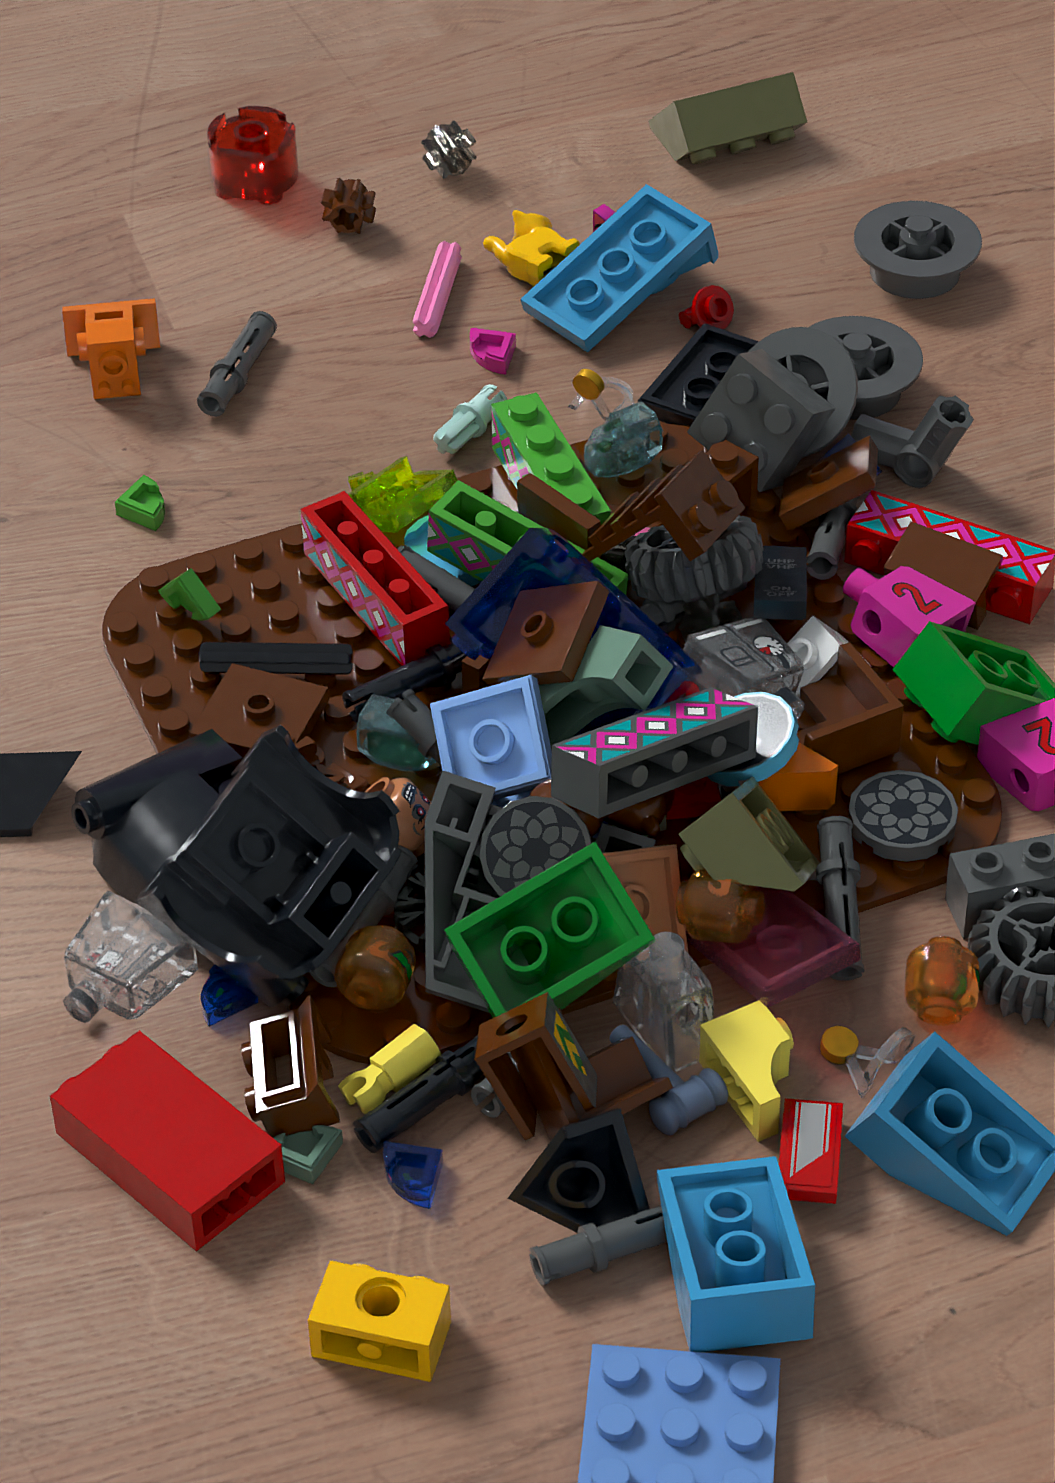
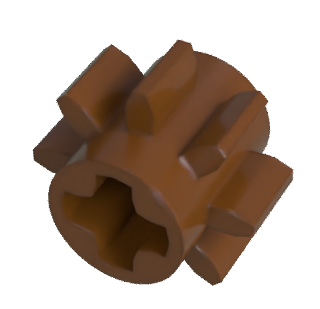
M337 178L334 191L325 189L323 192L321 204L325 208L322 220L330 221L338 233L356 232L360 234L363 221L367 223L374 222L376 208L373 206L375 191H368L360 179L342 180Z

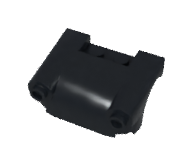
M280 724L261 734L231 775L234 778L179 851L165 860L135 900L269 1007H274L281 1002L289 1006L304 992L309 983V980L304 976L305 973L317 969L332 954L389 875L402 851L397 849L400 841V832L396 814L400 810L393 800L383 790L370 793L358 792L348 789L323 775L301 755L294 745L289 732Z
M213 729L207 730L81 788L76 793L75 803L71 809L72 818L77 829L82 834H88L92 837L93 865L103 879L166 942L178 951L184 944L190 947L193 946L135 900L165 860L175 855L233 780L234 777L231 774L243 759Z

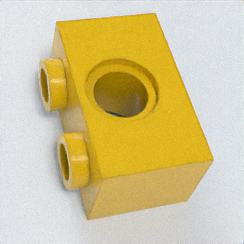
M330 1260L308 1318L311 1357L431 1382L451 1324L450 1286L436 1283L432 1279L423 1276L408 1277L379 1271L365 1264L350 1265Z

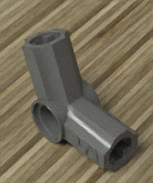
M939 395L915 431L861 414L854 424L848 446L870 435L878 448L877 463L893 468L903 483L911 487L923 488L933 481L945 465L974 419L970 415L969 405L957 396L943 397Z

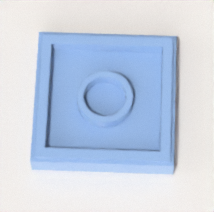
M528 675L430 703L442 771L444 770L496 787L493 801L531 791L545 780L551 779L552 750L538 679L536 677Z

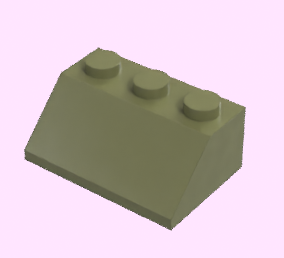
M794 72L674 101L650 119L649 125L675 161L690 158L692 164H698L716 158V151L730 148L731 154H737L755 148V141L769 138L771 144L790 140L796 137L794 131L808 121Z
M753 776L678 834L685 842L680 847V850L688 863L699 874L707 871L713 880L732 879L731 883L795 891L807 881L817 868V865L820 864Z

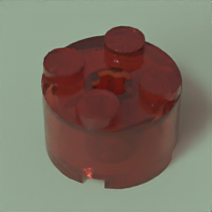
M265 106L238 108L239 115L226 119L225 113L217 116L210 123L207 130L211 179L215 186L216 195L222 199L258 200V202L264 205H273L283 199V193L296 183L299 175L296 131L293 122L290 125L286 121V114L280 110Z

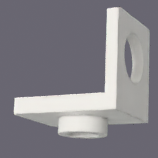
M812 616L785 645V652L782 655L789 662L790 668H784L777 656L770 662L775 668L774 671L770 672L772 667L769 665L766 668L784 688L791 689L800 698V687L819 681L838 661L839 646L848 643V641L835 630Z

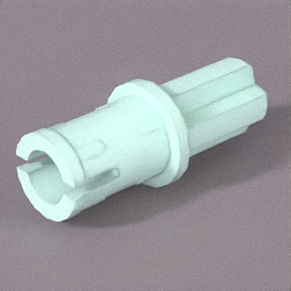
M488 384L468 403L459 404L453 411V417L434 434L433 440L438 445L437 450L442 454L446 452L455 454L472 437H480L486 431L487 423L492 420L491 404L507 400L502 390L499 391L497 395L489 400L488 397L496 391L497 386Z

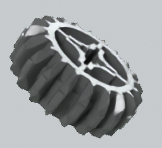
M739 515L705 553L689 561L662 525L651 527L648 532L638 534L634 540L627 544V550L625 551L627 563H625V569L628 574V580H631L632 589L636 591L637 596L645 599L648 598V600L654 602L659 600L667 603L675 600L687 602L693 598L701 597L705 599L708 595L723 594L724 590L738 588L742 582H748L762 570V563L764 562L762 551H764L756 523H753L751 518Z
M1040 889L1037 890L1033 897L1029 898L1016 891L1011 902L998 898L992 910H982L980 917L977 919V924L973 925V930L969 934L967 953L973 955L978 960L979 965L974 964L973 969L969 961L966 962V965L968 966L969 973H971L973 984L977 982L975 968L979 971L978 991H983L982 995L984 996L985 1005L1000 1003L1003 1017L1016 1012L1021 1014L1024 1025L1032 1018L1043 1019L1049 1028L1055 1020V898L1045 897Z

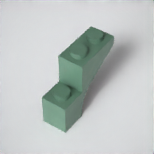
M600 625L586 648L572 682L539 685L551 750L553 744L572 738L592 720L606 712L621 708H634L645 711L670 673L673 665L642 635Z

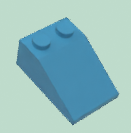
M935 1031L903 1057L845 1135L851 1143L889 1176L1006 1236L1013 1232L1055 1171V1135Z
M777 1157L657 1170V1183L678 1308L689 1351L708 1352L813 1339L815 1282Z

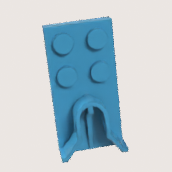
M646 184L520 299L523 310L581 349L589 352L651 294L658 293L674 283L679 275L708 262L714 264L717 261L719 253L712 224Z

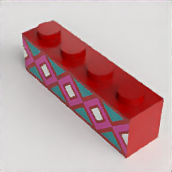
M871 490L848 522L844 562L884 575V566L910 521L1003 555V562L986 590V610L1029 625L1053 589L1055 575L1054 549L875 490Z
M345 491L300 509L304 555L401 666L426 655V649L435 644H440L443 647L450 643L448 605Z

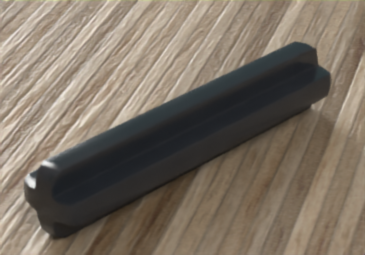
M204 642L201 644L199 652V664L201 671L204 673H226L233 663L274 674L348 675L352 672L354 660L352 646L343 643Z

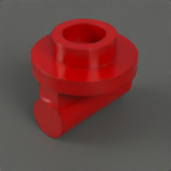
M711 285L703 287L695 294L692 306L679 313V321L687 329L696 324L699 327L703 324H708L724 330L733 318V301L729 293L720 286Z

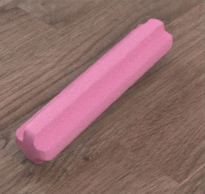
M443 241L438 245L413 318V331L419 337L426 335L431 338L438 332L462 258L460 255L461 246L456 242L449 244Z

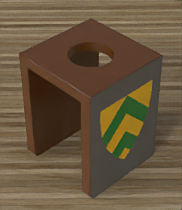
M548 992L480 1024L475 1060L525 1141L535 1136L537 1109L508 1052L541 1037L585 1111L596 1108L597 1073ZM525 1022L517 1030L513 1031L510 1034L502 1036L507 1030H509L513 1026Z

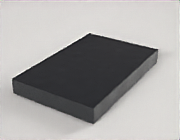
M703 324L638 399V413L667 424L691 427L738 354L748 352L759 341Z

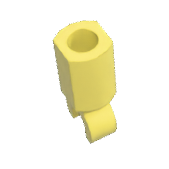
M413 1024L370 1058V1066L350 1074L342 1080L338 1087L349 1105L357 1102L362 1113L366 1114L382 1104L388 1092L391 1090L398 1092L432 1066L441 1053L429 1033Z

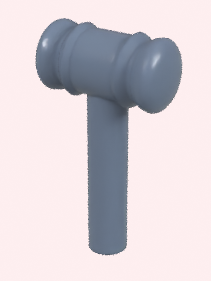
M619 1025L612 1031L609 1038L611 1043L633 1036L652 1079L669 1077L673 1088L663 1093L661 1097L651 1099L648 1107L652 1122L663 1134L673 1135L677 1132L678 1128H686L690 1122L707 1112H713L716 1106L724 1105L728 1101L727 1086L715 1070L704 1068L699 1075H691L689 1080L684 1081L629 1027Z

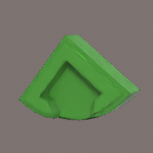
M145 475L139 478L115 501L116 515L151 530L157 531L164 520V499L159 491V486L154 480Z
M192 568L158 590L159 594L171 607L176 609L180 605L192 612L191 618L198 621L208 620L221 610Z

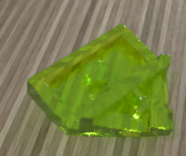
M404 456L377 474L369 471L364 475L362 471L348 476L352 489L349 496L381 532L396 533L432 508L458 480L454 469L424 470L413 473L407 456Z

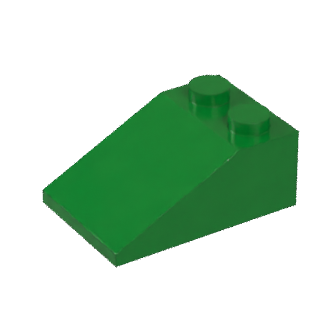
M931 621L928 622L892 669L906 685L904 689L905 695L913 703L924 708L934 719L931 722L933 729L940 736L953 743L962 740L979 745L980 727L982 725L1055 698V683L1027 651Z
M596 842L591 843L444 929L452 950L493 1018L546 992L549 993L557 1008L562 1010L655 942L653 934ZM525 1022L519 1023V1024L513 1026L512 1028H510L509 1030H511V1029H513V1028H515V1027H517V1026H519V1025H521V1024H523V1023H525Z

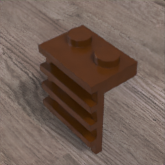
M702 450L695 454L684 467L682 464H679L662 480L658 477L641 493L636 491L631 494L588 538L593 546L585 550L580 557L587 564L650 524L660 520L688 560L692 561L711 547L745 507L739 500L733 485L723 478Z

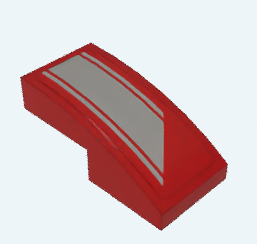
M784 1099L779 1167L789 1200L836 1204L843 1103Z

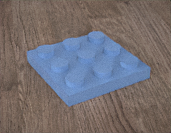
M592 1344L578 1483H773L781 1358Z

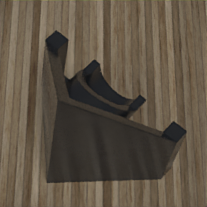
M82 751L0 754V837L32 836L34 823Z
M615 1108L562 1126L509 1195L508 1199L578 1233V1227L589 1223L599 1227L635 1215L641 1211L650 1210L621 1109Z

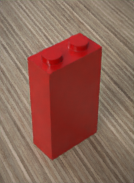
M140 1030L123 1043L111 1047L101 1059L76 1077L67 1079L57 1091L50 1095L56 1133L196 1252L285 1183L282 1145Z

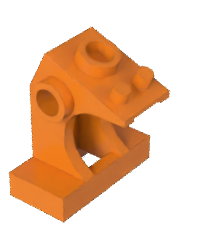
M155 298L62 307L67 356L79 355L80 361H89L94 399L141 395L137 356L146 355V349L160 348Z

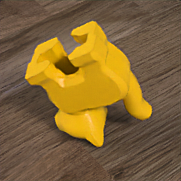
M514 210L512 212L514 220L512 242L506 245L502 239L488 236L484 239L483 246L487 251L494 253L495 257L506 266L512 276L528 282L534 287L545 277L544 271L550 268L554 269L579 246V241L575 238L568 240L562 238L559 233L552 230V223L547 217L536 213L526 214L519 210Z

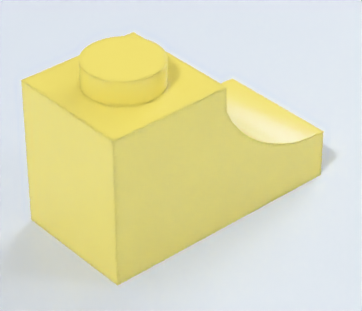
M761 999L701 1024L699 1063L703 1068H711L722 1077L728 1089V1102L758 1142L778 1134L781 1096L776 1090L775 1084L778 1080L789 1075L790 1050L794 1046L793 1037L786 1022L780 1017L775 1018Z

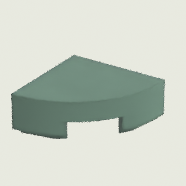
M315 1125L312 1126L313 1131L298 1132L289 1136L281 1133L275 1136L274 1139L282 1145L284 1172L313 1185L342 1146V1130L330 1126Z

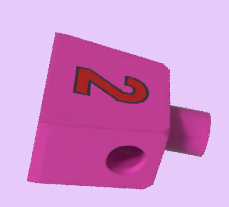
M900 566L879 580L862 568H857L850 574L843 587V593L858 603L850 625L852 632L893 667H895L929 621L965 632L976 604L970 598L905 566Z
M1055 698L980 727L977 759L993 780L1031 811L1039 812L1055 805Z

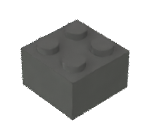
M760 349L738 354L687 433L708 450L713 444L727 440L758 456L757 490L763 492L783 486L784 479L791 475L836 408L767 352Z

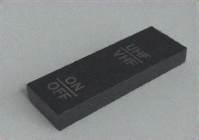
M763 546L764 562L762 563V570L755 575L753 617L786 620L806 619L807 548Z

